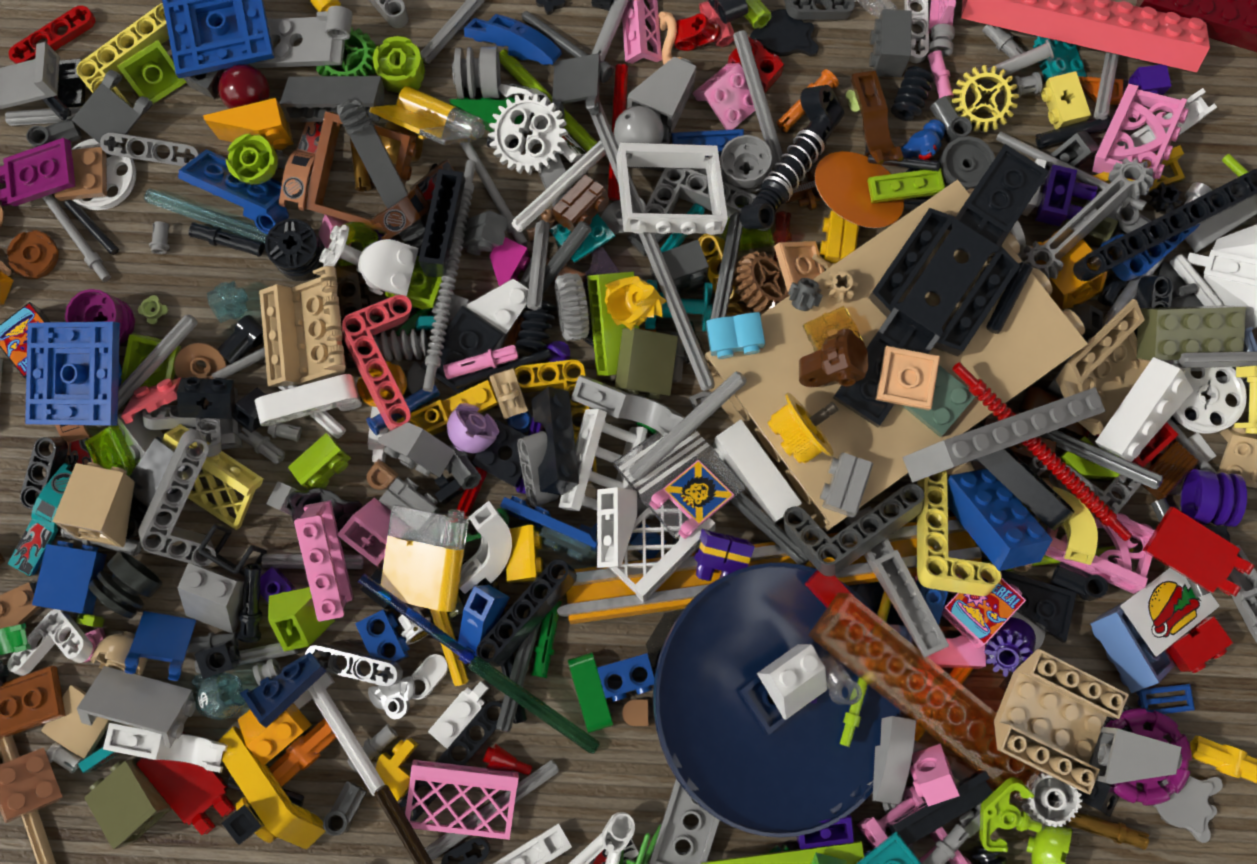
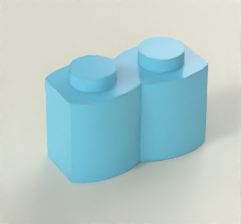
M760 312L720 317L706 321L711 356H717L718 359L733 357L734 352L744 351V355L759 353L760 348H764L765 339Z

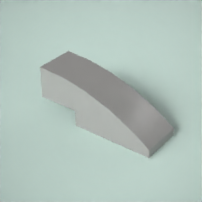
M895 716L882 718L881 743L879 746H875L873 801L896 805L900 803L912 760L916 720Z

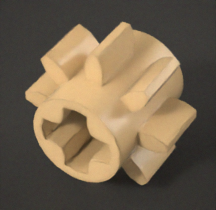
M841 267L837 274L830 271L828 278L831 281H826L823 285L824 288H829L828 298L833 296L838 299V303H841L845 296L852 299L854 293L851 290L858 287V283L853 282L854 272L850 274L844 272L843 267ZM841 283H844V284H845V287H844V286H841V287L839 288V287L836 286V284H841Z

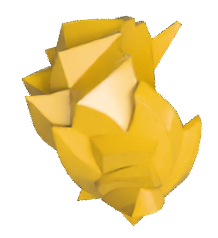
M639 276L618 279L605 285L607 287L605 296L607 314L611 315L617 326L623 324L632 330L636 325L638 327L642 322H645L648 317L654 318V315L662 317V304L667 302L666 299L660 296L655 287L642 280Z

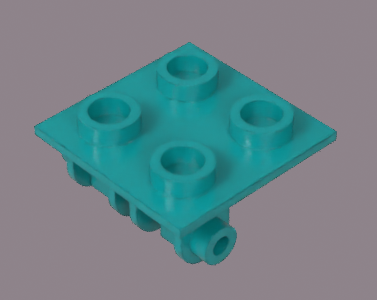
M1037 36L1038 39L1034 41L1033 49L1045 44V41L1048 40L1054 55L1053 59L1049 57L1038 62L1042 63L1039 66L1040 69H1044L1042 71L1044 82L1050 77L1075 71L1078 77H1087L1075 44Z
M598 214L592 218L589 225L592 228L591 232L571 257L574 263L615 237V234ZM557 224L550 229V233L556 239L555 242L559 248L571 234V231L561 224Z

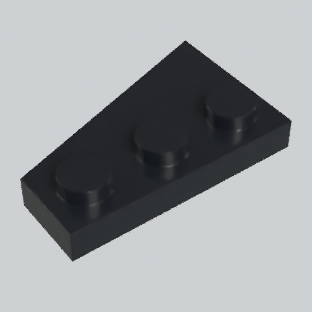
M1005 570L1000 571L1002 574L1001 578L1008 584L1015 585L1022 592L1021 596L1026 600L1017 612L1062 643L1066 642L1077 593Z

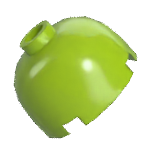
M244 134L236 138L227 150L229 151L228 160L226 159L227 168L241 182L250 185H260L270 180L278 167L277 153L263 136Z
M1044 825L1041 831L1036 833L1035 837L1029 836L1026 852L1031 853V863L1066 864L1072 829L1065 826L1053 827Z

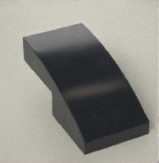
M81 59L59 61L58 98L67 107H82L85 104V83L77 74V66L82 61Z

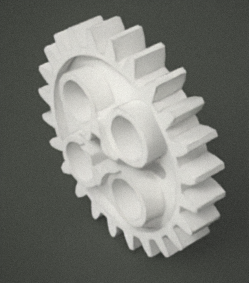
M527 93L524 95V100L515 95V103L513 104L507 99L508 107L505 109L499 106L498 108L502 113L500 115L493 114L492 116L497 122L489 124L495 130V132L488 134L491 139L495 140L489 144L493 149H497L493 154L496 157H501L499 162L502 165L508 163L507 168L512 171L516 167L519 174L523 172L524 168L529 175H531L533 168L541 173V165L543 164L549 169L550 164L548 161L558 162L555 154L564 153L559 146L567 145L566 140L562 138V136L568 135L567 130L562 129L567 124L564 119H560L563 115L560 110L555 111L557 106L554 103L548 105L549 100L546 97L540 102L538 94H535L532 100ZM532 113H534L535 115L533 116V118H532V120H531V119H530V116H531ZM524 115V121L521 124H514L517 116ZM548 120V125L545 129H537L540 121ZM531 130L532 135H528L527 138H525L524 133H529V131ZM512 139H519V143L515 148H509V142ZM535 144H542L541 151L533 154V146ZM524 148H526L525 155H522Z

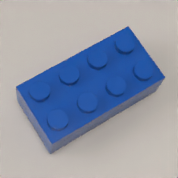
M987 468L950 475L947 481L948 508L998 571L1041 562L1053 539L1005 485Z

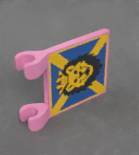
M697 460L667 486L652 495L649 504L653 509L657 510L670 499L689 518V520L681 525L678 532L682 538L687 539L701 524L730 501L734 494L707 467Z

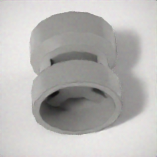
M949 24L934 25L931 28L930 36L932 42L929 44V53L941 50L943 57L950 56L953 53L954 45L952 39L955 37V28Z

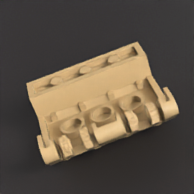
M325 266L313 270V274L321 275V277L291 288L276 284L259 291L268 387L305 385L345 373L346 365L344 346H342L339 297L337 296L336 268L334 266Z

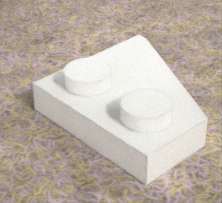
M511 279L468 303L466 307L507 334L527 304L529 289L515 279Z

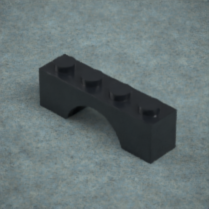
M547 387L531 399L533 421L543 424L547 433L546 453L538 467L540 492L563 495L579 484L569 391Z

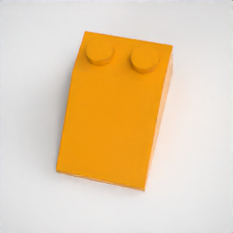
M276 98L203 115L205 122L219 140L233 142L244 134L263 136L274 149L283 150L287 146L294 144L289 122H287Z

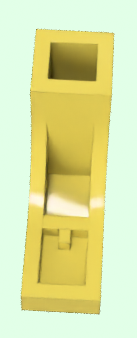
M1053 486V490L1075 512L1062 524L1067 534V547L1064 559L1091 565L1098 542L1095 520L1089 509L1078 498L1063 489ZM1022 503L1029 512H1032L1024 503Z

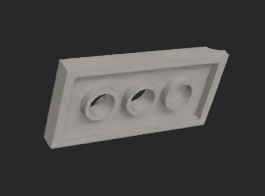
M331 6L328 8V11L317 12L316 17L267 19L271 42L273 43L276 39H281L280 43L273 47L275 58L250 63V65L255 68L342 65L345 40L350 38L352 11L342 6ZM298 38H303L299 46H294V42Z
M677 779L671 792L650 864H701V862L707 861L720 820L701 808L687 794ZM688 814H694L698 817L699 822L694 827H688L683 822L684 817ZM681 839L687 840L691 845L690 849L687 852L678 851L675 847L677 841Z

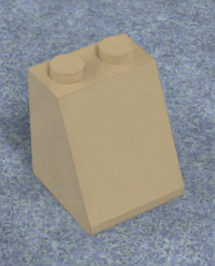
M88 462L87 465L76 463L52 522L75 538L124 548L135 481L126 475L127 471L118 467H111V470L92 462Z

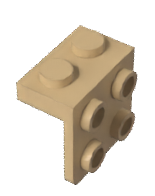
M1233 424V426L1220 432L1228 444L1217 473L1239 474L1243 476L1246 486L1257 488V434H1247L1245 429L1234 428Z

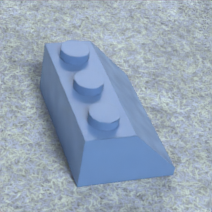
M1121 603L1098 616L1090 625L1092 626L1094 636L1104 646L1107 658L1111 663H1114L1120 673L1122 683L1129 688L1131 693L1159 683L1175 664L1166 649L1155 657L1120 607L1123 604Z

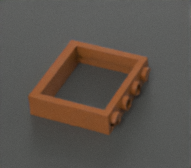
M325 111L304 208L386 232L379 222L372 225L370 218L323 205L339 129L342 124L338 113ZM373 124L378 135L401 141L395 168L405 186L406 181L410 180L412 174L410 163L412 157H415L417 153V136Z

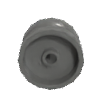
M971 136L958 137L951 141L938 159L945 188L958 179L966 190L969 188L975 189L995 159L989 145L981 139Z

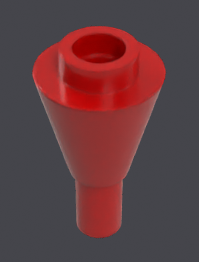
M496 743L493 748L488 747L483 762L487 763L486 769L514 770L527 776L530 775L532 770L531 765L518 761L516 757Z

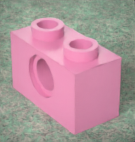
M941 743L912 754L913 765L910 766V772L914 779L913 784L918 797L924 796L928 807L959 796L950 764Z

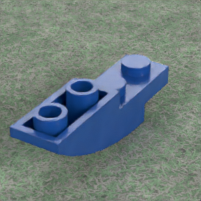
M495 14L489 21L474 18L464 27V37L473 38L477 42L487 41L495 43L501 47L508 46V55L515 56L520 60L529 59L538 61L543 65H553L561 55V49L546 36L532 27L506 16Z

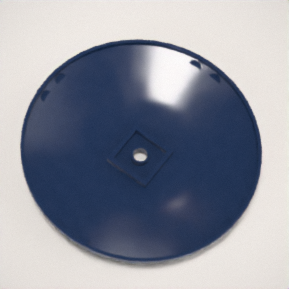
M792 563L752 565L733 571L708 585L690 601L674 622L662 647L655 673L653 708L656 731L664 756L677 781L701 808L716 819L731 827L760 836L780 838L810 834L840 821L839 819L846 817L857 809L873 792L875 746H879L881 743L882 718L890 716L903 718L902 679L882 678L880 676V642L859 714L861 717L859 727L855 728L850 747L839 744L845 723H843L845 713H849L873 628L862 641H858L805 585L817 569ZM840 581L876 619L877 615L865 600L848 585ZM812 644L825 666L827 690L817 697V703H808L785 720L775 703H769L767 699L768 691L757 673L796 645ZM831 819V820H829V821H827V822H825V823L819 822V821Z

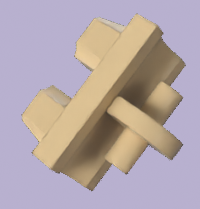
M514 368L489 376L504 419L528 412Z

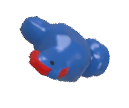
M931 120L929 123H926L923 130L913 134L908 143L901 147L903 157H919V159L925 160L936 154L942 145L941 140L946 132L944 124L939 120Z

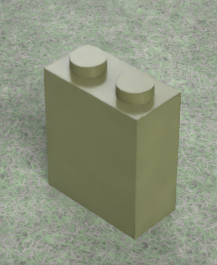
M629 328L623 329L615 388L635 395L646 393V398L660 400L661 396H670L678 336L637 328L632 330Z

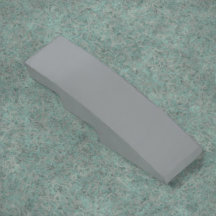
M1241 549L1237 556L1250 562ZM1233 568L1227 580L1235 583L1241 589L1236 597L1231 596L1257 643V572L1253 568L1250 575L1245 572L1242 574Z

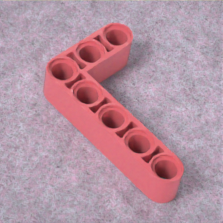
M395 295L347 315L343 319L341 329L342 338L386 426L391 431L409 422L411 413L373 335L407 321L412 304L409 298L404 295ZM401 306L405 309V312L397 313L393 307ZM372 315H378L382 318L383 321L380 323H375L370 319V317ZM353 324L358 326L360 330L358 332H350L347 326ZM367 347L371 353L363 355L359 353L358 348ZM378 369L382 376L373 377L369 374V370ZM382 391H389L393 398L385 400L380 396V393ZM399 413L404 417V421L397 423L393 421L391 415Z

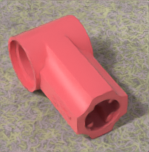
M708 1L700 3V13L706 15L708 21H714L720 26V34L714 41L716 46H728L734 41V31L731 23H723Z

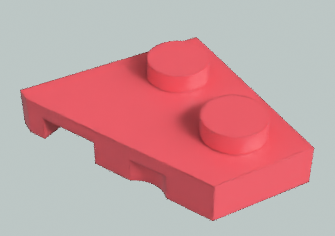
M181 378L174 380L165 379L155 386H142L136 389L121 415L125 424L133 422L135 414L145 408L150 413L176 400Z

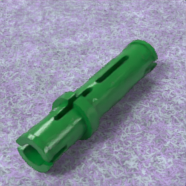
M559 601L542 620L538 645L534 647L536 655L531 673L532 676L548 677L547 673L551 655L554 656L555 652L552 649L559 618L557 609L561 607L562 601Z

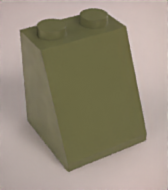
M122 759L110 769L112 773L105 779L101 778L92 784L89 788L91 792L84 797L110 846L114 850L135 843L172 809L136 765V759L125 761Z

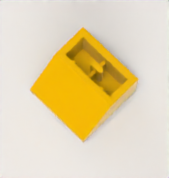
M534 525L511 528L509 530L512 538V549L506 564L507 582H532L544 570L543 559L538 557V549H542V535L540 531L535 529Z

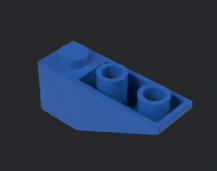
M491 585L474 586L463 609L458 648L461 657L475 666H478L480 662L476 654L477 646L500 620L510 598Z

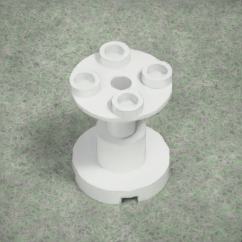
M344 224L341 227L336 225L330 234L332 241L329 248H324L319 261L324 263L323 267L335 266L338 259L341 258L356 265V270L359 272L358 261L362 251L346 245L349 232L347 225ZM369 287L370 291L378 295L383 294L381 290H375Z

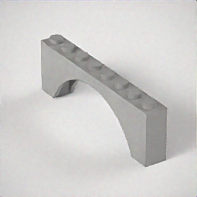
M1096 387L943 440L902 458L913 483L1106 411Z

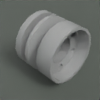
M468 47L466 59L463 48H455L452 74L458 99L466 97V88L469 90L470 99H475L477 88H481L483 98L500 99L501 92L498 90V87L501 84L498 47H481L479 58H475L472 47Z
M751 135L737 136L728 141L722 149L720 156L722 182L757 196L761 191L764 179L772 172L771 149L766 142L757 136Z

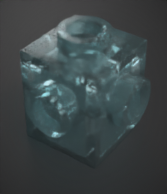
M235 281L221 283L214 290L207 293L208 304L220 323L229 319H237L248 311L246 301H249L248 295L243 287L238 288Z

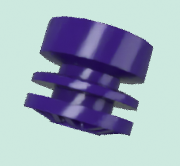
M1193 469L1186 475L1181 491L1180 505L1182 513L1200 524L1211 522L1216 526L1235 527L1241 522L1247 504V487L1243 476L1234 473L1227 474L1225 472L1215 474L1212 471Z

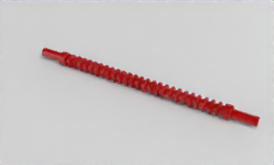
M960 362L954 365L952 370L969 386V392L974 396H978L977 399L983 401V405L988 406V410L993 411V415L998 416L999 421L1016 415V413H1011V408H1006V403H1001V398H996V393H991V388H987V384L982 379H976ZM1035 437L1022 442L1029 451H1032L1034 456H1037L1038 460H1042L1043 465H1047L1048 470H1052V474L1056 475L1057 479L1061 480L1067 489H1071L1072 494H1076V498L1080 499L1086 508H1090V512L1095 513V517L1099 518L1103 525L1111 527L1124 541L1131 538L1132 533L1117 519V514L1109 509L1108 505H1104V501L1100 500L1099 496L1095 495L1089 486H1085V482L1080 481V477L1076 476L1070 467H1066V463L1061 462V458L1056 457V453L1051 452V448L1046 447V443L1041 442V438Z

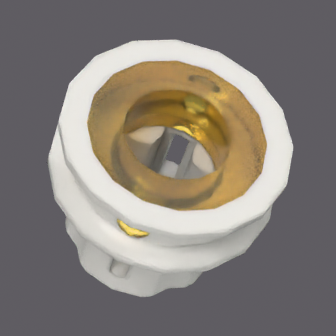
M418 607L406 611L398 618L404 629L401 635L407 639V645L423 639L435 629V625L430 623L431 618H424Z

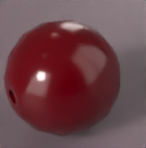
M235 65L228 68L222 74L218 85V92L224 105L231 109L268 100L270 86L264 74L257 68L250 65Z

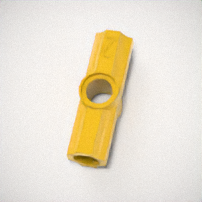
M1197 735L1190 741L1193 759L1216 767L1215 770L1235 778L1241 777L1257 784V759L1248 756L1247 752L1233 746L1218 744Z

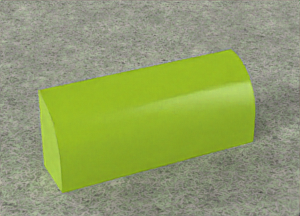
M634 272L587 276L597 376L617 374L622 330L627 328L623 324L617 326L611 315L607 314L605 303L607 287L605 285L618 279L633 277Z

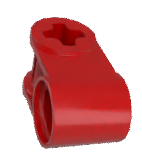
M702 13L678 20L676 22L675 48L682 51H690L696 47L712 43L720 34V26L714 21H708L706 15Z

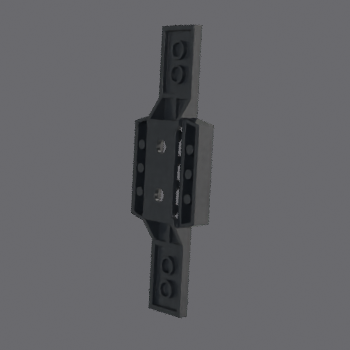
M1004 144L956 217L932 208L928 209L868 297L887 317L866 348L868 353V371L865 377L856 381L854 385H841L833 399L878 428L894 406L893 403L876 400L886 346L929 354L932 348H936L955 356H959L965 350L1020 267L1001 245L1049 174L1048 170L1007 144ZM948 229L950 233L948 234V236L946 237V239L944 240V242L942 243V245L940 246V248L938 249L930 263L927 265V267L925 268V270L923 271V273L921 274V276L919 277V279L917 280V282L915 283L907 297L904 299V301L898 303V301L900 300V298L902 297V295L904 294V292L906 291V289L908 288L916 274L919 272V270L921 269V267L923 266V264L925 263V261L927 260V258L929 257L937 243L940 241V239ZM957 250L965 251L969 257L968 262L958 263L954 259V252ZM990 256V261L988 262V264L986 265V267L984 268V270L982 271V273L980 274V276L978 277V279L976 280V282L974 283V285L972 286V288L970 289V291L968 292V294L966 295V297L964 298V300L962 301V303L960 304V306L958 307V309L956 310V312L954 313V315L952 316L944 330H942V326L944 325V323L946 322V320L948 319V317L950 316V314L952 313V311L954 310V308L956 307V305L958 304V302L960 301V299L962 298V296L964 295V293L966 292V290L968 289V287L975 279V277L977 276V274L979 273V271L981 270V268ZM930 292L936 293L940 298L939 305H928L925 301L926 294Z

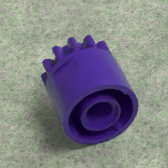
M1010 617L987 642L984 651L988 656L986 663L994 665V672L1001 669L1003 670V676L1007 677L1009 672H1014L1034 653L1036 635L1033 628L1022 619Z

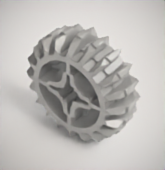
M566 273L557 276L555 280V295L562 336L566 341L586 338L589 334V314L582 278L578 273Z

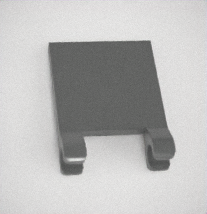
M599 53L554 62L552 103L557 106L555 111L560 110L563 115L560 119L565 118L563 104L586 100V108L590 110L591 115L600 113L599 82L601 56Z
M109 70L106 73L102 83L72 119L73 122L98 143H100L101 137L106 133L128 134L141 116L153 105L150 99L141 96L132 108L111 89L122 80V76L113 70ZM115 137L107 140V145L111 146V150H114V147L119 145V142L114 140Z

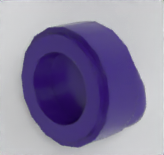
M554 341L548 344L547 349H549L551 358L547 359L548 362L570 359V349L565 342Z

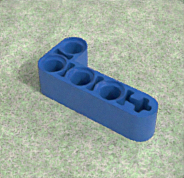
M1199 225L1150 249L1151 256L1146 251L1113 268V272L1123 281H1130L1142 276L1195 231ZM1123 234L1103 242L1100 247L1122 237ZM1130 264L1134 267V272L1131 270Z

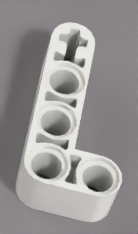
M351 374L323 379L264 395L254 400L261 426H271L337 407L341 411H349L362 406L356 380Z

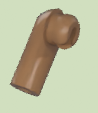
M546 209L541 213V220L548 222L551 229L555 226L556 220L552 210ZM535 227L526 230L530 241L534 240Z

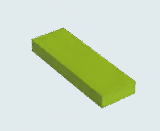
M941 168L939 171L920 170L869 177L867 180L871 203L936 195L945 188Z

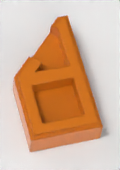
M1079 76L1082 89L1096 103L1101 78ZM1123 79L1114 80L1110 101L1112 105H1119L1123 97Z

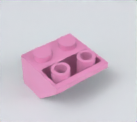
M373 498L352 515L337 536L374 565L383 569L387 536L392 535L403 538L409 529L414 530V528L376 498Z

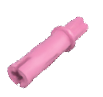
M515 345L494 351L488 349L486 353L443 365V370L446 378L449 380L489 367L495 369L499 364L518 359V352Z

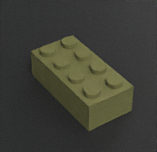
M1223 305L1140 308L1145 321L1138 326L1137 359L1152 360L1154 357L1161 361L1179 360L1182 353L1244 352L1246 307Z

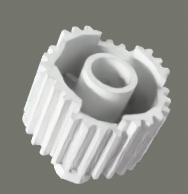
M1034 771L1033 774H1028L1023 779V783L1031 789L1035 797L1032 799L1022 798L1020 802L1023 803V811L1027 812L1033 820L1048 826L1062 827L1063 824H1066V821H1071V817L1075 818L1074 813H1078V808L1082 807L1079 804L1082 802L1079 799L1082 795L1078 793V789L1046 773ZM1053 794V800L1047 801L1048 795Z

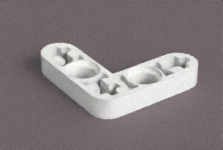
M54 609L43 618L27 637L31 649L14 652L8 660L7 667L9 671L20 676L27 675L55 643L68 659L82 663L90 657L93 645L70 615L61 610ZM71 631L70 636L68 637V639H67L66 641H64L66 635L68 634V632ZM42 638L41 643L36 648L38 641Z

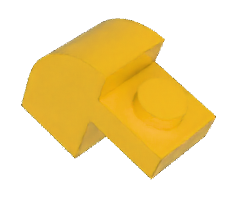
M412 738L406 739L405 742L401 739L391 751L394 756H390L387 752L382 753L376 764V771L384 784L389 786L397 802L402 800L409 790L411 772L402 765L419 745Z

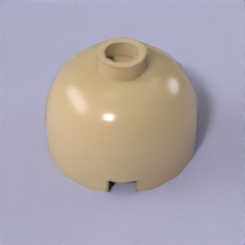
M124 632L123 635L113 634L105 637L96 646L90 658L93 664L95 660L101 662L99 666L101 669L107 666L124 671L126 667L125 659L130 651L135 634ZM140 657L136 675L142 676L148 661L147 658Z

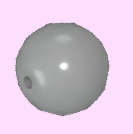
M629 107L615 121L614 137L618 147L620 143H662L664 135L663 124L660 116L649 107Z

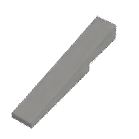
M871 506L858 511L855 517H847L844 521L845 525L848 527L872 509ZM874 528L865 529L867 532L876 531ZM886 538L865 553L864 557L924 658L948 647L949 644L898 550L894 551L890 541Z

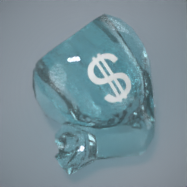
M220 673L203 679L202 675L199 674L191 681L197 689L196 709L201 715L214 720H224L235 716L243 709L245 700L240 693L244 690L241 680L237 676L230 673Z

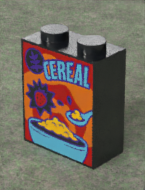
M31 302L0 324V348L25 379L27 372L28 323L50 322L43 311Z

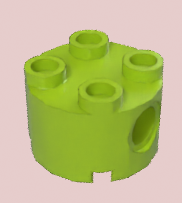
M394 36L383 40V44L380 47L377 46L374 50L373 64L377 75L382 77L384 88L395 93H400L405 86L418 90L421 87L425 74V67L419 48L406 37Z

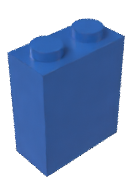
M57 541V545L46 544L32 605L93 615L97 597L90 591L88 585L93 579L99 580L97 575L100 571L103 572L107 554L98 553V547L82 545V549L73 548L74 543Z

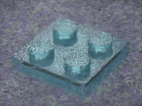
M543 526L540 537L544 541L545 547L559 552L560 548L568 551V557L582 562L583 558L589 561L593 553L591 546Z

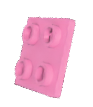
M740 63L726 64L692 93L697 101H707L726 130H733L755 111Z

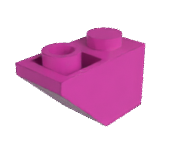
M506 237L504 238L503 245L494 247L490 254L499 286L511 279L519 281L517 277L520 271H525L530 262L528 249Z

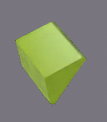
M158 40L117 65L138 96L150 99L153 104L186 83L183 78L179 79L177 77L172 58Z

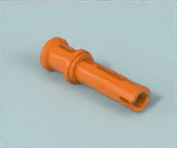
M824 69L821 77L814 84L810 83L807 88L821 85H829L831 88H836L839 85V81L831 71ZM800 99L776 121L780 129L784 126L782 131L786 133L805 114Z

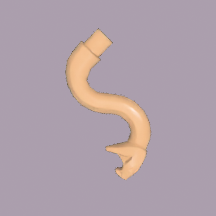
M662 11L659 13L660 30L665 31L668 28L662 48V61L665 64L673 58L671 51L676 39L677 23L672 13Z

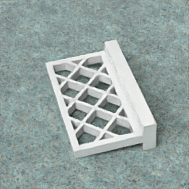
M663 505L660 507V510H655L649 506L636 519L632 533H643V545L628 546L625 553V564H622L621 567L608 568L632 589L636 596L644 603L700 546L701 540L699 537L702 528L715 531V522L711 518H708L687 539L679 535V541L675 545H664V532H679L682 525V514L684 513L680 509L663 510ZM679 514V527H664V515ZM650 515H661V527L646 528L645 519ZM641 523L643 524V528H637ZM661 532V545H646V533ZM643 550V563H628V551ZM646 550H661V559L657 563H646ZM619 568H625V574ZM628 568H643V577L636 584L628 578Z

